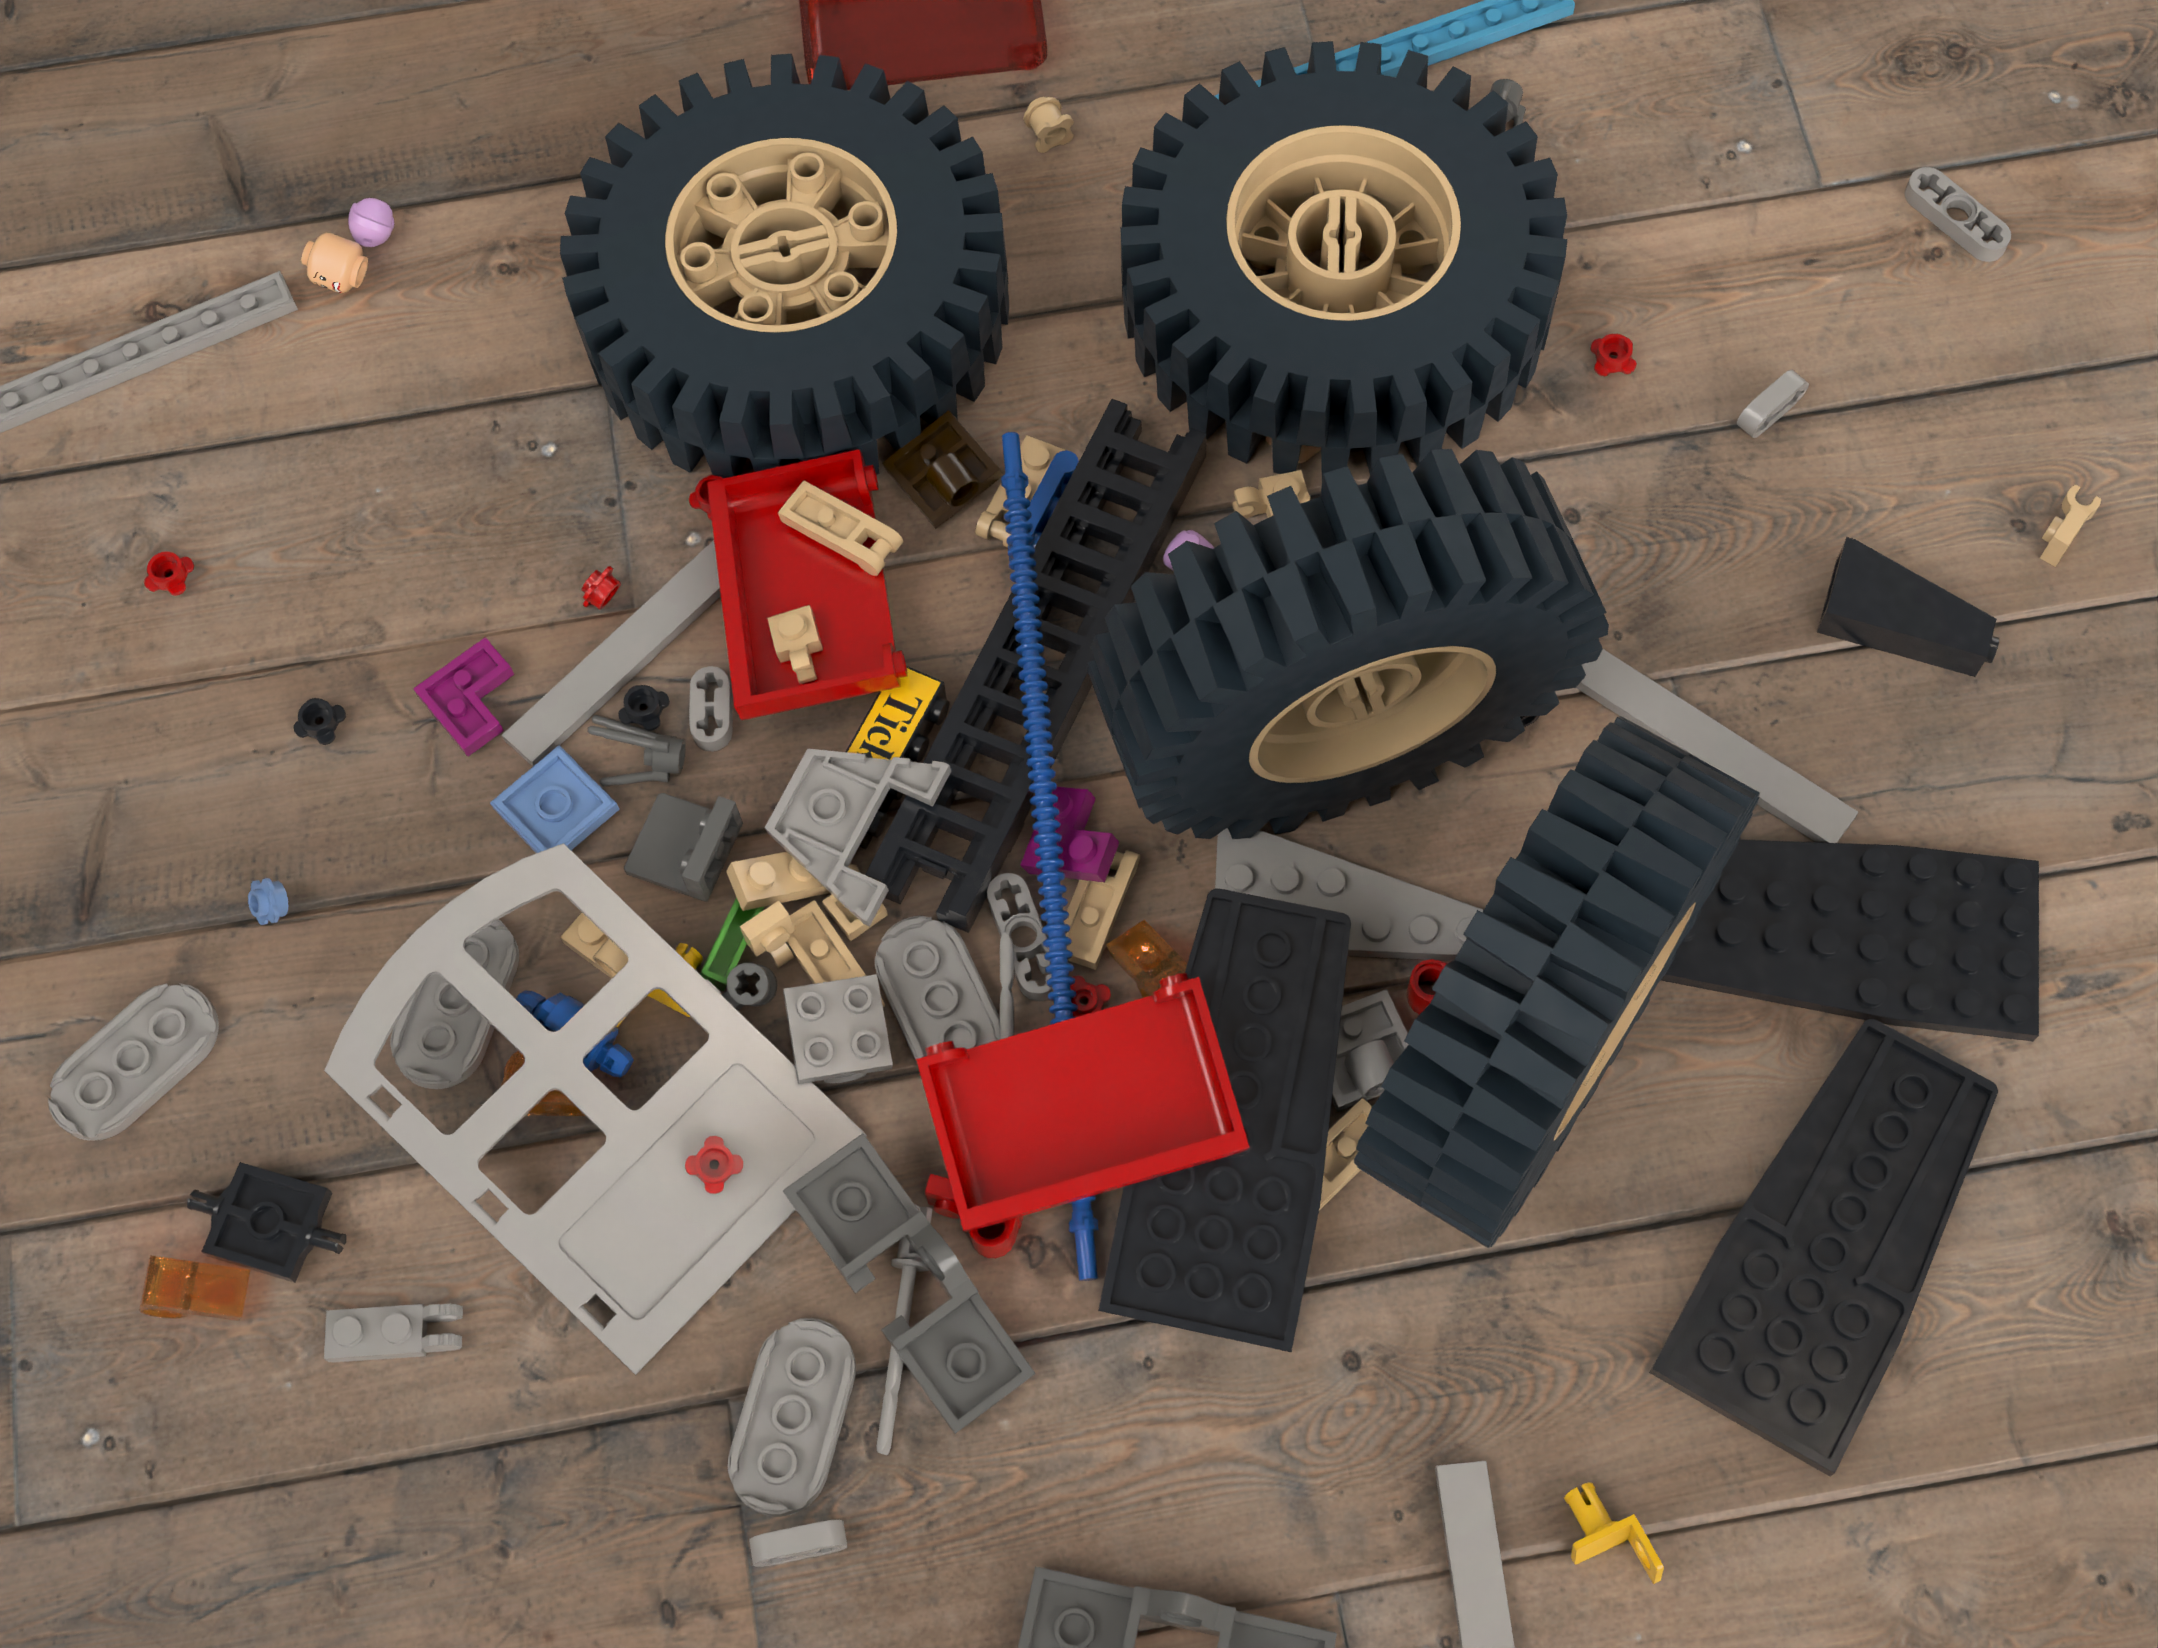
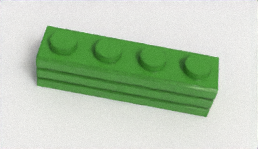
M736 897L700 972V975L705 980L708 979L717 989L725 990L728 975L737 966L747 945L740 926L762 912L764 907L742 911Z

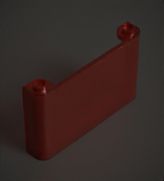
M799 0L805 68L809 84H811L819 55L840 58L847 90L851 89L865 63L883 69L887 85L904 84L907 80L913 83L1016 70H1033L1044 63L1048 55L1041 0Z

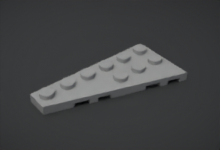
M1226 828L1217 837L1215 889L1220 888L1347 914L1351 920L1348 956L1453 961L1467 939L1463 933L1477 910L1483 912V909L1261 830L1257 831L1251 838L1232 839L1228 828Z

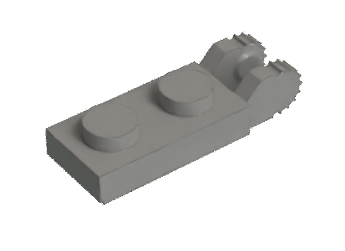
M451 1303L428 1306L414 1304L326 1310L324 1359L334 1363L423 1357L429 1352L460 1350L462 1348V1336L453 1333L427 1335V1323L452 1322L463 1318V1306Z

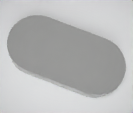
M926 916L909 917L890 927L881 939L882 942L878 947V952L876 951L875 969L880 985L915 1061L918 1058L927 1056L925 1050L927 1047L942 1042L953 1041L955 1048L965 1047L969 1049L1000 1040V1017L957 930L944 921L942 923Z
M498 919L468 939L464 944V949L509 992L519 964V949L514 936L502 921ZM433 974L427 978L395 1024L390 1039L392 1055L400 1071L412 1083L428 1089L449 1088L463 1082L476 1071L484 1058L495 1027L441 975Z
M163 984L143 992L68 1057L56 1070L50 1084L52 1088L51 1100L48 1098L49 1111L53 1119L69 1134L83 1140H103L124 1131L199 1065L211 1052L219 1031L218 1015L213 1004L198 989L185 984L171 986Z
M814 1318L794 1320L789 1322V1325L783 1326L780 1330L774 1331L765 1340L758 1354L728 1457V1473L734 1491L750 1509L766 1516L783 1517L805 1509L819 1496L828 1477L855 1381L856 1361L849 1342L835 1326L823 1320Z

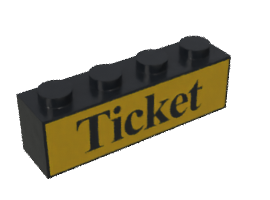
M907 666L908 677L900 678V688L878 693L846 752L865 754L867 758L892 760L893 757L908 758L911 762L919 763L928 749V735L934 724L941 725L949 710L950 702L946 697L944 682ZM892 788L889 789L859 847L866 849L873 836L878 838L882 834L887 824V810L893 799L899 800L903 793Z

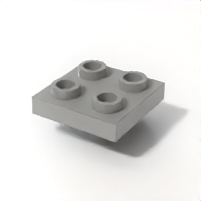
M877 974L784 988L783 995L798 1084L824 1080L825 1083H844L860 1079L866 1073L892 1069L893 1062Z
M1387 989L1342 1006L1332 1102L1337 1112L1354 1106L1362 1098L1367 1101L1380 1096L1385 1090L1381 1086L1389 1069L1409 1045L1404 1042L1408 1033Z

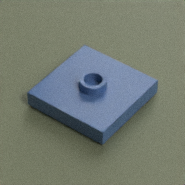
M560 745L490 802L493 809L535 853L563 843L570 850H573L620 810L617 803Z

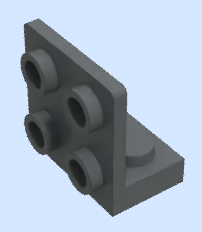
M659 793L624 866L626 874L708 902L743 825L736 802L718 796L713 809H709L665 793Z

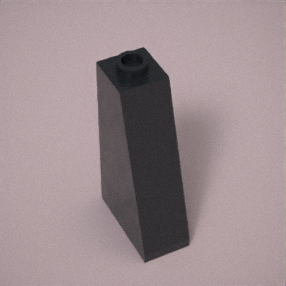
M1846 537L1835 562L1817 633L1976 677L1984 662L1992 663L1999 645V638L1993 636L1996 618L1858 540Z

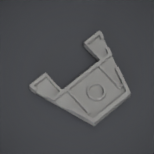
M807 748L769 818L765 829L778 844L854 916L870 927L889 890L886 884L852 870L848 866L890 788L933 806L951 773L950 765L938 761H932V764L911 762L908 758L893 757L892 760L867 758L865 754Z

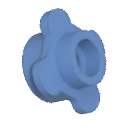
M269 878L262 879V883L259 880L252 881L251 891L248 894V904L251 913L257 918L260 925L268 924V920L271 923L278 922L279 917H284L288 912V897L281 882H272Z

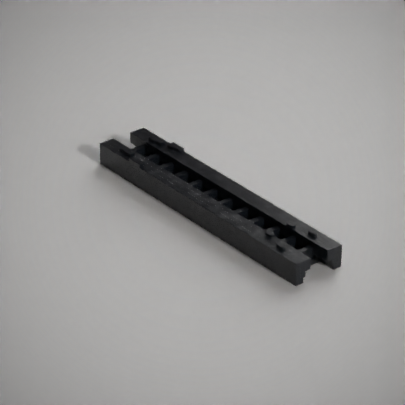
M1111 399L1034 547L1035 554L1030 557L1036 561V566L1031 570L1037 573V578L1032 582L1038 585V590L1034 594L1040 598L1039 603L1035 607L1041 610V614L1036 619L1042 622V626L1037 631L1043 634V639L1038 643L1066 654L1058 670L1046 665L1040 667L1046 671V676L1042 681L1048 684L1046 694L1049 696V700L1044 703V706L1050 708V713L1045 718L1051 721V726L1046 731L1052 733V739L1047 741V743L1053 745V751L1049 753V756L1056 759L1093 685L1088 673V662L1095 660L1091 650L1095 635L1109 632L1105 617L1114 604L1134 602L1135 598L1131 585L1145 572H1149L1206 458L1207 434L1193 428L1190 429L1189 433H1186L1185 437L1177 434L1168 452L1137 441L1142 432L1141 420L1132 417V411L1128 410L1127 404L1115 399ZM1124 466H1127L1155 478L1149 487L1120 476V473ZM1106 501L1136 511L1137 514L1133 522L1104 512L1103 507ZM1090 535L1119 546L1120 548L1115 558L1085 547L1084 544L1088 536ZM1070 571L1102 582L1097 593L1095 594L1065 582ZM1012 592L923 762L932 764V761L949 764L951 773L933 806L906 795L865 874L872 879L886 884L889 891L885 898L900 905L919 868L938 878L951 880L936 911L937 919L967 933L970 932L987 898V888L990 882L998 875L1008 853H1011L1025 825L1024 821L1032 807L1030 799L1035 796V793L1029 791V786L1034 781L1028 778V773L1033 768L1027 766V760L1032 756L1028 755L1025 751L1030 743L1023 738L1019 745L989 733L997 716L1022 726L1028 720L1027 717L1022 715V710L1027 705L1021 703V700L1008 695L1015 679L1025 682L1019 678V672L1024 669L1019 667L1017 663L1022 656L1016 652L1017 647L1021 643L1015 640V636L1020 631L1014 628V624L1019 619L1013 616V611L1018 607L1012 604V599L1017 596ZM1053 606L1084 618L1077 633L1045 621ZM978 753L1009 765L1001 783L969 771ZM958 791L990 803L981 822L950 809ZM939 829L971 842L962 861L930 848Z

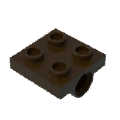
M949 410L925 428L920 435L882 462L885 470L935 529L1003 476L1000 468Z

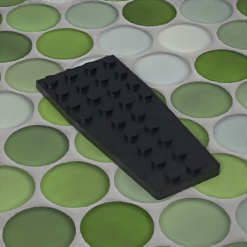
M1740 840L1724 866L1723 873L1715 888L1700 910L1702 911L1692 929L1676 951L1675 959L1664 977L1660 980L1856 1019H1875L1887 1025L2034 1042L2039 1036V861L1901 845Z
M1220 888L1213 889L1208 893L1185 973H1187L1189 979L1200 978L1250 1148L1238 1154L1123 1188L1098 1311L1292 1353L1321 1202L1351 920L1347 914Z
M1875 1019L1866 1020L1716 1246L1649 1373L1830 1477L1835 1474L1901 1342L1997 1097L1998 1088L1996 1084Z

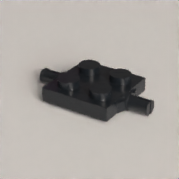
M239 1163L230 1185L222 1192L220 1197L195 1189L190 1194L195 1200L188 1198L187 1201L188 1209L212 1215L211 1230L201 1251L207 1257L296 1283L306 1256L314 1246L340 1254L344 1249L340 1244H346V1234L321 1228L323 1215L332 1196V1192L328 1188L245 1163Z

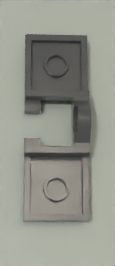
M864 1133L783 1190L787 1199L855 1294L876 1279L867 1267V1264L906 1237L950 1299L913 1327H910L904 1317L900 1315L881 1329V1331L954 1434L1036 1374L980 1297L979 1291L969 1279L951 1248L929 1223L924 1214L917 1209Z
M1035 1566L1018 1648H1135L1140 1619L1219 1636L1217 1648H1335L1337 1633L1236 1611L1234 1607L1220 1605L1188 1593L1155 1590L1139 1586L1131 1588Z

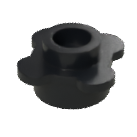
M648 685L633 686L624 697V708L618 712L619 719L625 725L635 723L642 725L647 731H653L661 724L659 717L662 710L669 706V697L665 692H657ZM642 706H648L647 710L645 711L640 710V708Z
M309 699L299 709L298 721L293 727L294 732L300 738L309 736L317 739L321 745H328L335 740L334 732L338 724L345 720L346 712L342 706H331L323 699ZM324 719L322 724H316L317 720Z

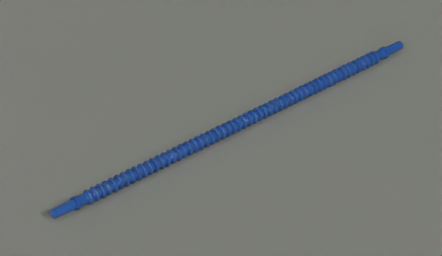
M1008 432L1002 435L1005 474L1001 476V485L1006 489L1008 498L1004 501L1003 507L1009 510L1004 515V519L1010 522L1005 527L1006 532L1011 534L1006 539L1007 544L1012 546L1008 550V556L1013 558L1009 562V568L1014 570L1010 574V580L1016 583L1011 587V592L1017 595L1012 599V604L1018 607L1013 611V616L1019 619L1014 624V628L1020 631L1015 636V640L1021 643L1017 647L1016 652L1022 658L1017 663L1019 667L1024 669L1019 672V678L1025 681L1020 685V690L1026 693L1021 698V703L1027 705L1022 710V715L1028 718L1023 723V727L1029 730L1024 739L1030 743L1025 751L1028 755L1032 756L1027 760V766L1033 768L1028 773V778L1034 781L1029 786V791L1035 793V796L1030 799V803L1036 806V809L1031 812V816L1037 819L1032 828L1038 831V835L1034 837V842L1040 845L1035 850V855L1041 857V860L1036 863V868L1042 870V873L1037 876V880L1043 883V886L1038 889V893L1044 896L1039 905L1046 910L1045 913L1041 914V920L1047 922V925L1042 928V933L1048 935V939L1043 941V946L1049 948V952L1044 955V959L1050 961V965L1045 968V971L1052 976V978L1047 980V986L1053 988V992L1048 994V999L1054 1001V1005L1049 1007V1012L1055 1014V1018L1050 1021L1051 1025L1075 1018L1073 1017V1012L1078 1009V1006L1072 1003V999L1076 997L1077 993L1070 989V986L1075 984V978L1069 976V972L1074 970V965L1068 963V959L1072 958L1073 953L1067 950V946L1072 943V940L1065 935V933L1070 931V926L1064 923V920L1069 918V913L1063 911V907L1068 904V900L1062 897V894L1067 891V887L1060 883L1065 879V873L1059 871V868L1064 866V861L1058 858V855L1063 853V848L1057 846V842L1061 841L1062 835L1056 833L1061 823L1055 820V817L1059 815V809L1053 806V804L1058 802V796L1052 794V791L1057 789V784L1051 781L1056 776V771L1050 769V766L1055 763V759L1049 756V753L1053 751V745L1047 743V741L1052 739V733L1046 731L1051 726V721L1045 718L1050 713V708L1044 706V703L1049 700V696L1043 693L1048 688V684L1042 681L1046 676V671L1040 668L1045 664V658L1039 656L1044 651V646L1038 643L1043 639V634L1037 631L1042 626V622L1036 619L1041 614V610L1035 607L1039 603L1040 598L1034 594L1038 590V585L1032 582L1037 578V573L1031 570L1036 566V561L1030 558L1035 554V549L1029 546L1034 541V537L1028 534L1033 529V525L1027 522L1032 517L1031 512L1026 510L1030 506V500L1025 498V488L1029 483L1028 476L1022 470L1019 434ZM1095 1195L1069 1203L1072 1204L1073 1210L1072 1219L1068 1223L1069 1232L1075 1233L1079 1281L1098 1279L1094 1231L1099 1229L1098 1220L1093 1217V1211L1091 1210V1202L1095 1201Z

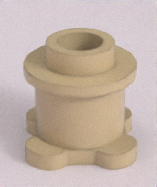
M1040 97L1032 101L1023 118L1025 125L1033 129L1038 137L1035 147L1040 153H1045L1057 145L1069 143L1074 136L1071 131V126L1074 123L1073 119L1068 114H1061V104L1059 100L1053 97Z

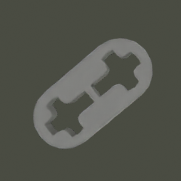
M1788 370L1743 410L1737 420V425L1752 438H1757L1802 398L1809 387V383L1794 370Z
M713 666L701 668L695 672L690 681V731L694 742L705 751L714 752L721 750L728 745L733 733V692L731 683L724 670ZM710 682H716L718 686L714 690V702H708L704 691L708 689ZM714 715L718 728L714 730L713 736H706L704 730L708 728V716Z
M827 1520L760 1534L749 1539L752 1564L755 1567L788 1563L838 1552L847 1548L844 1521Z

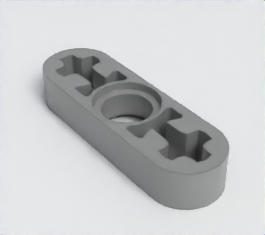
M1922 167L1912 173L1905 189V198L1914 209L1976 259L1991 262L2003 256L2011 240V231L2002 220L1941 171L1931 167ZM1927 186H1929V187H1931L1933 190L1927 189V190H1925V191H1922V190L1919 189V187L1922 188V189H1924V188H1926ZM1949 208H1960L1967 213L1968 219L1964 221L1954 220L1947 214L1946 210ZM1974 223H1976V224L1979 225L1978 227L1975 225L1974 228H1973V230L1970 231V230L1972 229ZM1990 237H1992V238H1994L1996 241L1991 240V241H1989V242L1987 243V242L1983 241L1982 238L1985 239V240H1987V239H1989Z
M1013 873L1000 874L992 879L987 888L989 907L1000 937L1003 932H1007L1011 936V933L1021 926L1030 927L1037 934L1036 940L1030 946L1018 947L1013 944L1015 978L1020 991L1025 997L1034 1001L1047 1000L1048 994L1053 992V988L1047 986V980L1052 978L1051 974L1046 976V984L1044 986L1038 987L1035 981H1029L1032 978V973L1028 960L1034 957L1037 959L1040 972L1048 974L1045 968L1050 965V961L1045 960L1044 955L1049 952V948L1043 946V941L1047 937L1046 934L1042 933V923L1024 879ZM1009 888L1012 894H1016L1015 902L1019 914L1010 916L1007 902L1004 899H1000L1002 898L1001 890Z

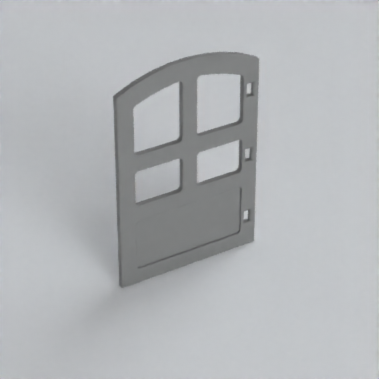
M564 843L525 857L484 878L451 900L420 926L392 955L365 990L344 1025L324 1070L635 1375L791 1216L795 1208L787 1199L783 1190L864 1133L812 1082L798 1084L795 1065L739 1013L708 979L705 980ZM558 891L566 896L627 955L628 962L560 1030L551 1032L465 951L464 944L481 930L519 907L551 892ZM433 974L441 975L525 1057L523 1066L450 1135L441 1133L375 1067V1062L393 1027L427 978ZM660 989L707 1032L709 1038L640 1109L631 1110L584 1066L583 1061L585 1056L650 992ZM381 1087H384L401 1104L392 1114L391 1118L369 1098ZM558 1090L605 1134L606 1142L536 1213L528 1215L523 1213L479 1170V1161L550 1091ZM710 1136L721 1137L724 1141V1146L730 1150L732 1155L737 1154L743 1160L742 1171L739 1174H732L724 1182L723 1191L718 1194L708 1193L705 1190V1183L696 1175H689L685 1169L686 1159L691 1155H697L699 1150L704 1147L706 1138ZM713 1160L709 1166L711 1169H717L719 1163ZM488 1190L508 1208L499 1218L498 1222L476 1202ZM595 1295L616 1314L607 1323L606 1327L583 1307Z

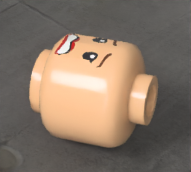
M323 233L315 242L308 241L301 259L302 264L307 266V276L310 282L338 293H346L352 287L358 288L363 282L368 266V258L363 256V250L359 243L333 233Z

